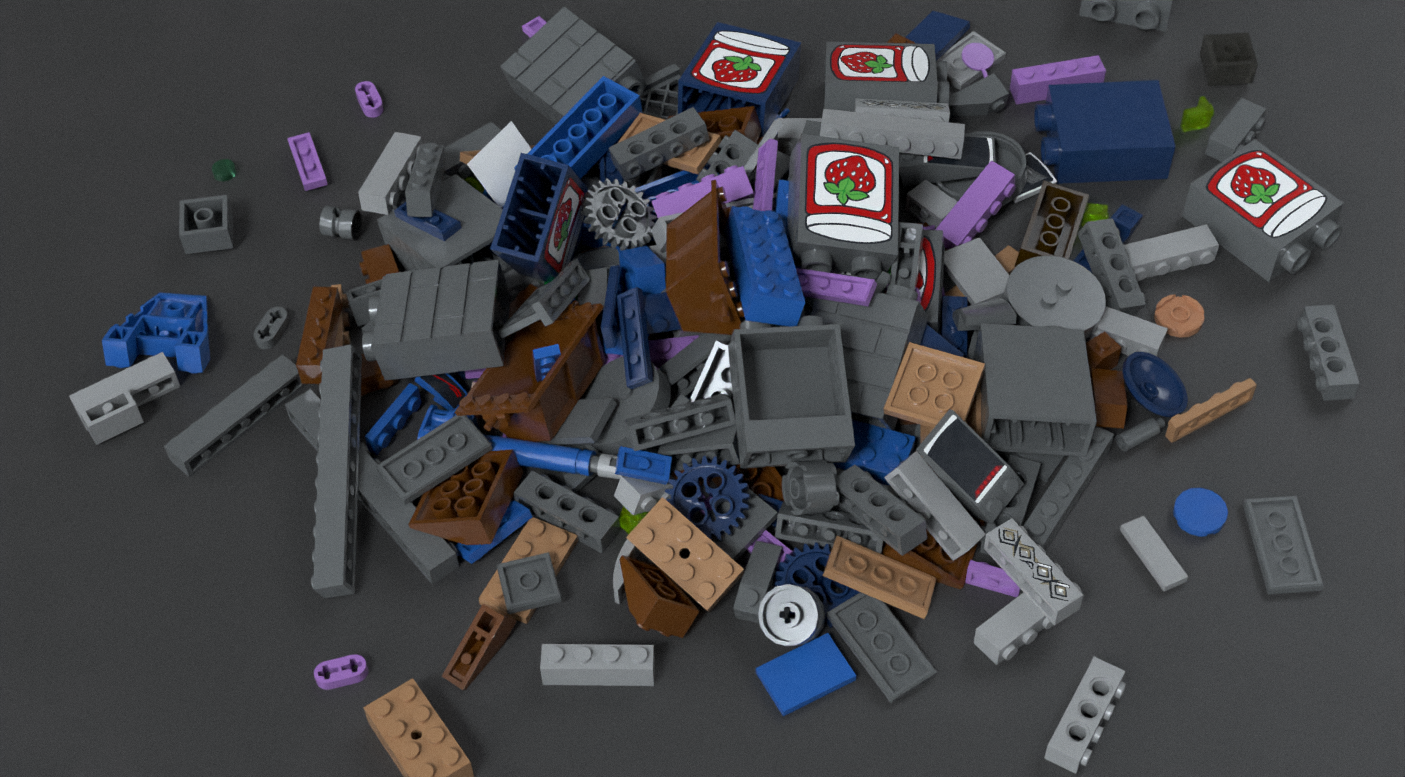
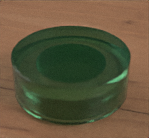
M221 159L212 165V173L216 180L228 181L236 175V168L231 160Z

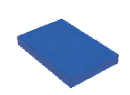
M828 633L756 668L758 678L782 716L856 680V674Z

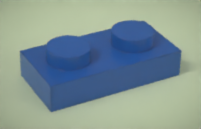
M620 446L615 474L666 485L669 480L672 457L642 450L634 451L632 448Z

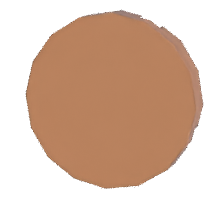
M1169 295L1162 298L1157 304L1154 314L1157 325L1168 328V335L1179 338L1190 337L1199 332L1205 317L1204 309L1197 300L1182 295V297Z

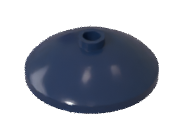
M1141 351L1134 352L1125 359L1123 363L1124 382L1131 395L1141 406L1156 415L1173 417L1185 410L1188 403L1185 386L1177 373L1166 362L1153 354Z

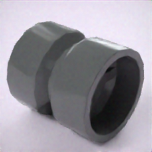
M326 205L320 216V233L330 237H337L339 234L343 239L356 240L361 230V212L345 208L342 211L340 207Z

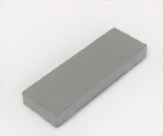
M1144 515L1121 525V533L1164 592L1187 582L1188 575Z

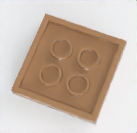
M909 342L884 406V414L934 428L947 411L951 409L963 421H966L985 369V363Z

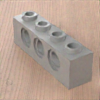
M1093 657L1047 746L1044 759L1075 774L1080 765H1087L1093 752L1089 749L1091 743H1098L1104 730L1101 724L1104 719L1110 720L1115 709V705L1112 702L1115 697L1120 699L1125 690L1126 683L1122 682L1125 674L1124 670ZM1094 692H1101L1104 694V696H1099ZM1082 714H1090L1093 718H1087ZM1070 736H1078L1082 740L1077 741L1072 739Z

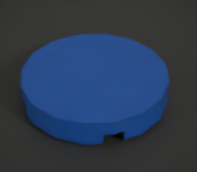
M1190 488L1176 498L1173 515L1181 529L1191 535L1204 537L1207 534L1218 533L1225 526L1228 510L1223 499L1213 491L1204 488Z

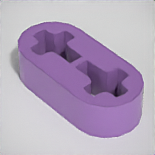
M369 81L358 83L355 87V92L364 114L371 118L380 116L384 109L375 85Z
M357 654L324 661L317 665L314 670L317 685L325 690L361 682L368 675L365 659ZM353 665L358 666L357 672L352 673ZM326 672L331 673L329 679L324 678Z

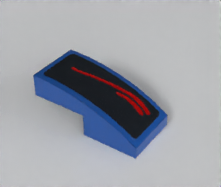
M448 373L418 376L415 378V382L434 395L433 400L448 411L457 409L460 401L468 394Z

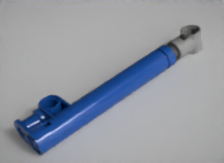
M430 405L420 427L417 440L456 416V409L446 411L438 409L437 405ZM466 415L480 430L476 415ZM483 434L492 445L491 451L513 449L520 466L572 474L580 473V475L592 476L595 472L598 473L599 477L619 480L621 478V475L615 474L616 455L601 454L596 456V452L592 450Z

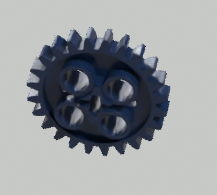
M703 456L702 463L699 464L693 458L692 467L683 463L685 470L683 473L677 470L674 471L678 479L668 480L673 485V489L665 490V493L671 496L670 499L666 500L709 539L713 541V536L716 535L719 541H723L722 533L726 532L729 536H733L730 528L734 526L740 529L741 527L737 522L738 519H747L742 510H750L751 507L745 504L744 501L751 499L750 494L743 493V491L747 490L749 485L747 483L740 484L745 478L744 475L741 473L735 476L738 468L734 465L728 469L729 462L727 460H724L719 465V459L714 456L711 463H709L706 456ZM701 477L704 479L706 492L713 497L709 499V502L716 517L715 522L711 520L709 507L702 502L706 500V497L699 483V478ZM715 477H721L722 484L716 489L710 488L711 480ZM689 486H696V494L690 498L686 497V489ZM722 502H729V511L725 514H720L718 512L719 505ZM703 510L705 512L704 519L699 523H695L693 521L695 512Z
M815 542L811 550L807 544H804L802 552L794 548L793 556L786 554L785 563H779L778 569L780 571H777L774 579L777 582H775L774 588L787 584L809 588L818 595L823 603L825 611L824 622H827L828 626L832 628L833 625L826 617L827 612L860 592L824 577V572L816 568L817 565L826 567L830 555L829 544L826 543L823 550L819 548L817 542ZM802 578L806 583L797 584L793 579ZM831 587H839L843 593H835L831 590ZM790 612L789 618L794 616L795 612Z

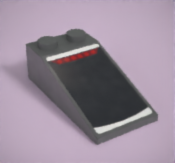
M964 135L961 159L899 152V173L903 187L919 185L924 180L935 183L979 176L991 160L996 163L994 137Z
M951 409L947 411L916 449L969 514L990 524L993 523L1024 484L1013 469Z

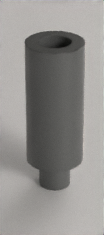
M1161 417L1156 420L1148 418L1116 435V443L1123 452H1126L1160 434V429L1165 426V422Z

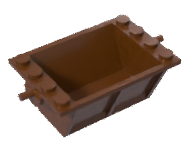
M716 180L711 181V191L667 225L666 293L683 331L732 335L734 329H740V324L746 320L741 301L737 302L736 300L738 296L734 281L729 282L728 280L730 273L727 262H721L719 235L722 234L726 239L724 229L732 207L726 206L727 195L723 186L719 187Z
M574 300L552 324L545 327L540 319L512 333L506 341L504 366L486 368L467 396L460 401L455 414L457 416L482 415L486 421L484 428L487 431L494 427L509 438L532 442L551 441L605 362L595 320L603 309V305L601 303L591 304L590 302L579 305V302ZM558 344L561 355L543 381L537 382L534 371L533 350Z

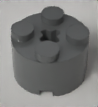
M817 459L795 461L787 464L785 469L789 468L788 474L782 477V493L786 506H792L794 511L790 512L793 515L826 513L833 506L838 505L839 493L836 490L835 482L836 467L833 463Z

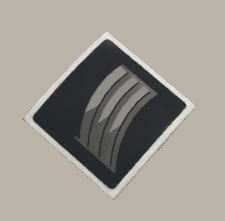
M1031 152L1025 154L1027 181L1021 193L1013 199L1015 203L1038 194L1043 180L1054 184L1057 182L1048 168Z

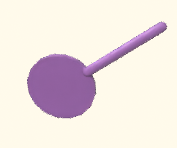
M981 43L967 44L961 54L964 64L975 71H982L984 78L987 77L986 70L992 66L994 61L992 51Z

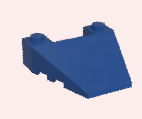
M158 293L140 306V312L135 315L132 313L125 317L126 322L120 326L119 324L113 325L102 339L106 366H116L118 368L131 367L138 355L155 356L163 352L166 357L177 358L178 371L203 373L210 361L207 297L201 295Z

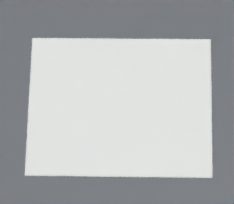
M512 121L467 164L500 208L505 204L515 173L514 167L518 163L520 154H528L531 150Z

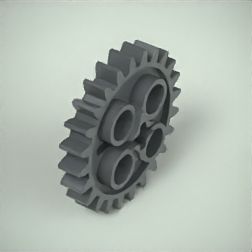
M608 178L604 182L599 180L596 185L593 184L583 196L584 200L581 203V206L584 207L581 214L587 216L583 222L591 225L588 231H595L597 233L595 239L603 238L604 246L608 242L611 243L612 250L619 246L620 250L646 246L653 237L651 230L655 225L654 221L657 219V216L651 214L654 208L647 206L650 200H643L641 198L643 192L637 194L635 186L629 189L627 188L626 181L619 185L617 179L612 183ZM626 202L627 205L624 211L619 216L618 223L612 229V224L614 220L618 217L621 211V207Z

